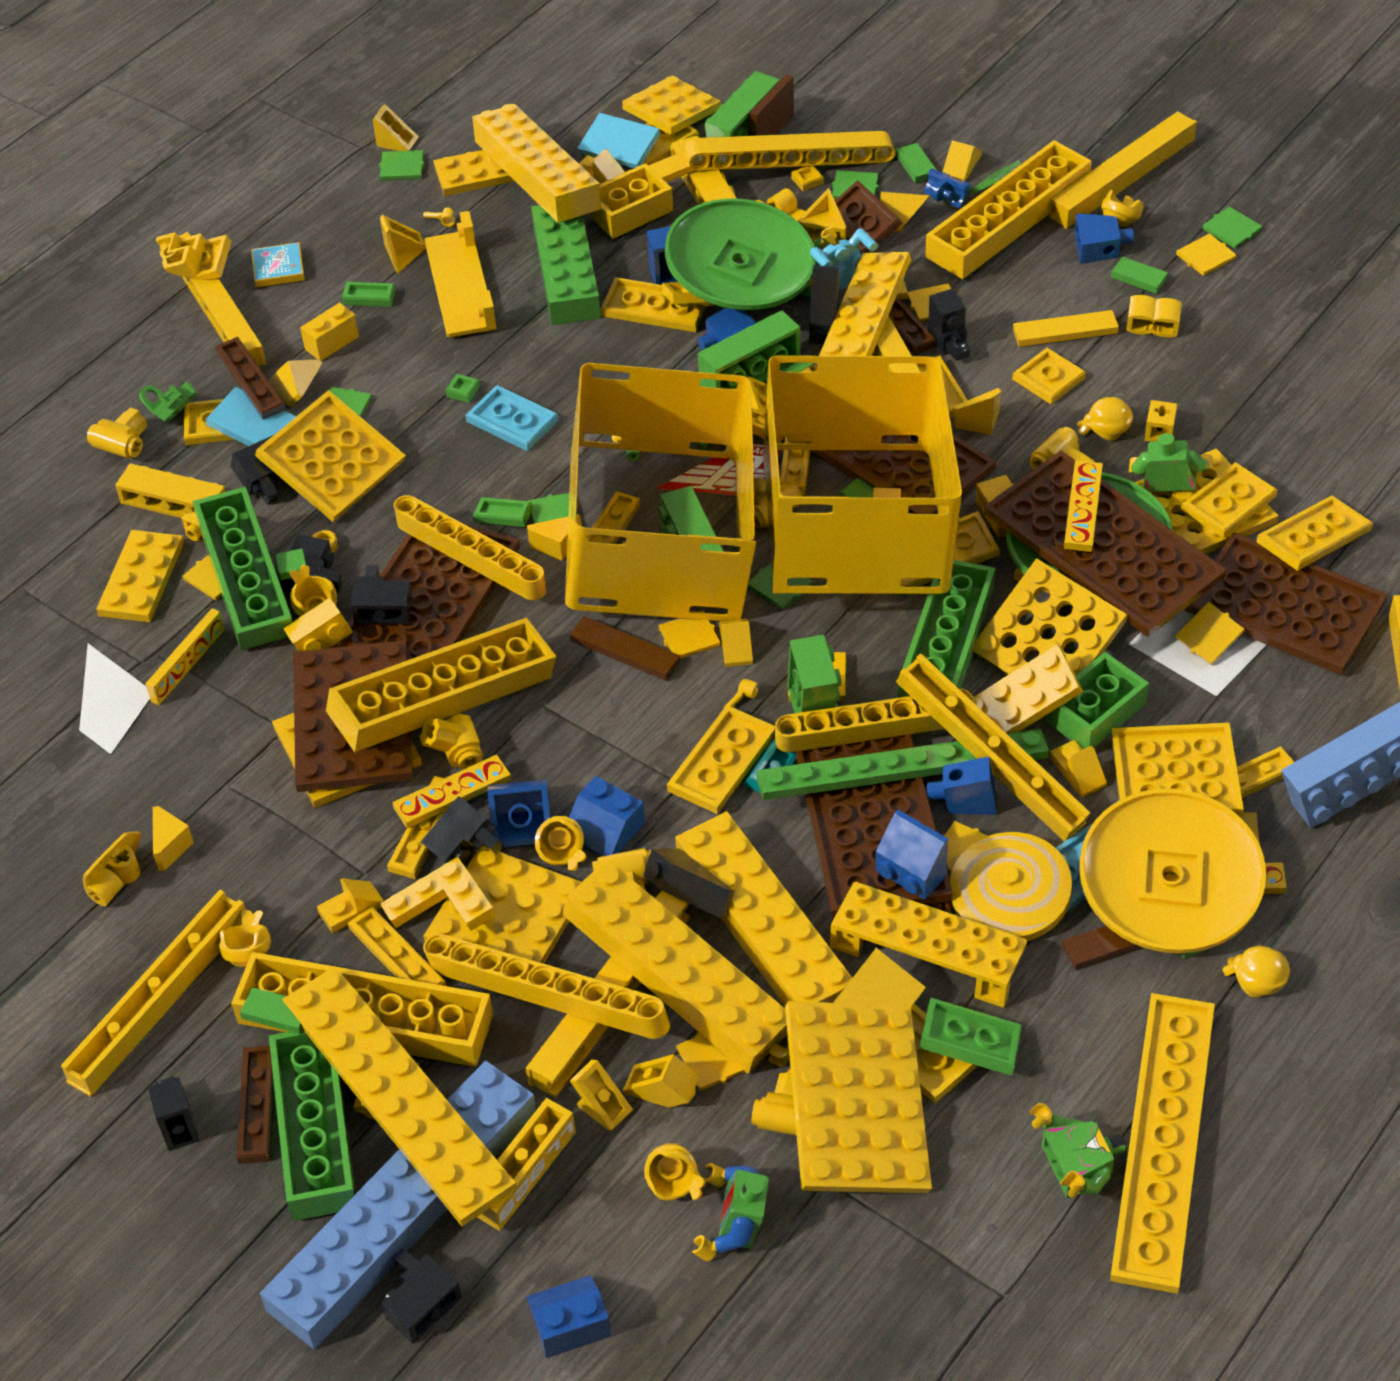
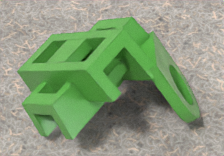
M187 381L180 388L171 385L165 394L154 386H145L139 393L140 400L153 415H157L164 422L168 423L198 395L193 386ZM152 392L156 394L158 402L149 401L145 393Z

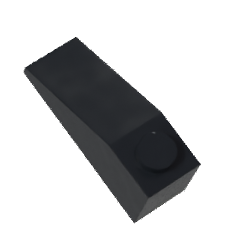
M814 265L809 315V343L824 344L839 310V268Z
M679 848L651 850L643 874L646 879L668 894L719 918H726L735 892L732 888Z

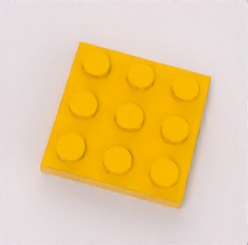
M669 76L655 85H651L649 88L633 94L631 97L623 100L622 104L623 110L673 135L716 112L721 106V101L675 76Z

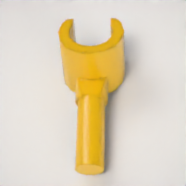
M445 208L443 212L423 213L424 218L441 220V224L445 227H452L456 219L453 217V210L451 208Z
M743 679L739 684L738 692L726 705L734 707L744 696L754 699L758 693L757 683L749 679Z
M775 1043L769 1050V1054L772 1056L768 1061L779 1067H785L790 1060L789 1045L784 1048Z

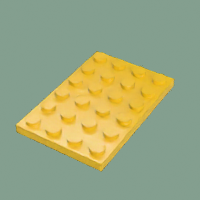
M788 1001L785 1011L801 1190L929 1193L932 1189L911 1006Z

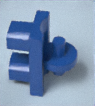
M935 169L929 170V179L924 193L933 196L935 201H944L957 208L964 207L971 185L965 181L955 179L945 172Z

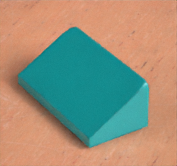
M775 739L772 740L742 782V785L761 793L756 778L757 770L793 765L796 761L795 752L779 750L775 744Z

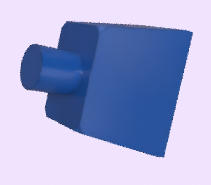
M1076 214L1075 238L1080 264L1117 258L1119 256L1120 244H1133V229H1119L1117 217Z
M725 308L706 320V335L698 338L699 347L701 350H704L756 324V322L745 310Z
M989 757L945 765L943 767V781L927 782L928 799H945L948 812L951 814H997L996 787Z

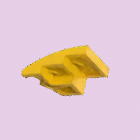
M174 232L156 238V242L161 249L159 252L163 259V267L167 272L193 279H216L222 277L232 242L227 235L206 240L200 233L181 239Z

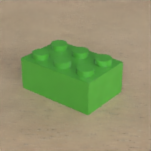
M824 635L790 640L787 689L790 694L794 714L838 707L837 702H840L838 687L842 685L839 669H834L832 662L835 661L832 645H827Z
M1104 652L1076 675L1083 692L1045 715V721L1071 741L1075 740L1082 749L1089 746L1095 748L1112 734V728H1119L1146 705L1149 682Z

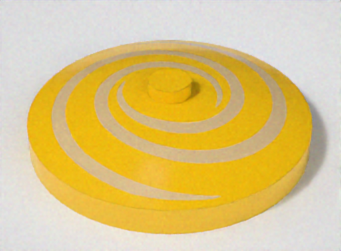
M1004 832L980 839L960 855L950 876V885L953 893L951 903L957 916L1024 938L1027 941L1036 939L1052 930L1063 919L1072 898L1071 872L1062 854L1047 841L1026 833Z

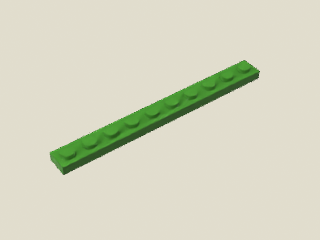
M1041 729L1007 734L1034 760L1048 758L1049 749ZM954 741L757 770L756 778L762 799L769 800L943 774V767L945 765L976 758L960 742Z

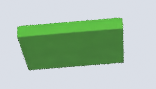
M930 998L919 1048L1012 1076L1022 1025Z

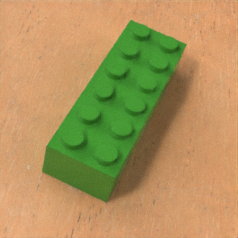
M540 205L531 206L534 233L551 325L601 319L599 294L583 216L557 223Z
M246 486L193 501L196 519L240 650L287 638L288 635L283 628L292 623V617Z
M958 560L953 561L950 590L942 594H928L903 669L912 664L921 653L958 689H962L974 653L975 642L979 637L994 591L995 568ZM934 578L931 587L939 586L940 579ZM898 685V698L910 696Z
M303 1029L300 1034L289 1031L269 1035L286 1201L292 1220L297 1221L338 1213L356 1194L342 1078Z

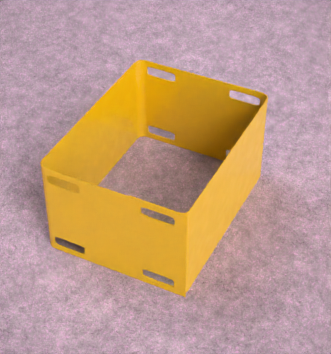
M925 356L771 357L768 362L763 460L773 575L772 593L942 594L948 592L951 585L962 489L941 362L935 357ZM817 363L818 369L815 372L780 371V364ZM892 363L926 364V371L920 373L889 372L888 366ZM776 435L813 436L812 443H776ZM884 435L919 436L918 443L916 444L881 443L882 436ZM777 450L924 451L928 453L930 458L936 498L784 496L780 491ZM800 504L832 505L833 511L830 513L792 512V506ZM911 505H937L938 514H909L908 507ZM789 578H826L827 584L823 586L787 585V580ZM904 578L940 579V585L937 587L900 586L901 579Z
M598 363L584 364L580 369L571 448L565 604L570 609L581 611L713 621L741 619L756 541H754L751 381L747 377L739 375ZM592 370L630 373L629 380L592 377ZM701 379L725 380L738 383L737 389L703 387L699 384ZM603 434L620 436L621 443L584 440V435ZM691 442L726 445V451L693 450L689 446ZM579 446L717 457L732 460L735 463L736 538L699 535L686 536L581 527L576 522ZM606 535L627 539L626 544L588 542L586 541V536ZM701 544L737 546V552L702 550L700 547ZM581 597L612 599L618 602L615 607L583 605L579 604L578 600ZM690 606L718 607L728 609V614L699 613L689 610Z

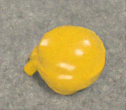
M1110 190L1106 198L1103 199L1101 209L1103 210V215L1117 217L1118 227L1122 228L1128 227L1140 219L1144 205L1140 200L1133 201L1130 196H1125L1124 201L1121 202L1113 194V191Z
M1116 397L1101 398L1093 404L1084 419L1077 422V426L1080 428L1078 432L1085 436L1092 429L1100 437L1115 441L1130 428L1133 414L1130 407L1123 400Z
M304 564L300 566L299 571L292 570L289 573L295 581V586L290 594L291 607L299 617L329 598L335 606L337 605V592L333 583L323 577L310 576V567Z
M554 816L547 819L538 828L535 836V847L543 861L559 866L568 864V870L576 871L578 863L584 862L586 859V854L582 851L584 834L577 821L567 816Z
M244 909L241 911L242 925L228 927L220 931L221 940L219 948L222 957L235 966L246 968L252 952L266 954L271 945V937L268 928L259 923L263 915L262 911H256L252 914L251 911Z
M1260 945L1248 948L1243 954L1228 958V965L1222 969L1225 976L1235 973L1244 992L1254 998L1279 992L1286 985L1290 976L1289 963L1285 956L1275 949Z
M666 1143L656 1147L647 1157L644 1168L645 1179L650 1189L660 1200H676L686 1196L688 1193L691 1194L693 1200L702 1197L701 1187L705 1186V1178L700 1176L693 1155L685 1147L679 1144Z

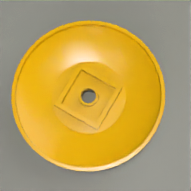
M1153 789L1130 795L1114 803L1090 827L1084 839L1080 855L1079 873L1081 885L1086 899L1095 914L1108 928L1120 937L1143 948L1159 952L1192 953L1226 942L1244 929L1258 910L1265 889L1266 866L1264 855L1249 826L1235 812L1222 803L1202 794L1186 790ZM1174 872L1179 876V879L1170 882L1164 879L1163 874Z

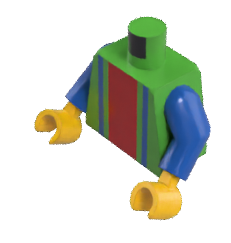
M713 1163L705 1166L706 1169L712 1171L711 1176L705 1178L707 1183L719 1188L726 1182L727 1184L719 1236L713 1242L703 1235L694 1239V1244L699 1246V1248L692 1253L702 1260H712L717 1251L724 1253L741 1247L751 1248L763 1221L769 1181L767 1176L761 1175L752 1166H728L726 1169Z

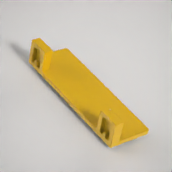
M469 211L460 212L461 223H457L458 232L424 239L446 335L449 338L497 329L494 306L490 290L486 288Z
M858 882L852 884L831 923L830 948L855 957H859L863 949V940H867L977 978L974 998L1004 1008L1008 1000L1010 980L1027 945V940Z

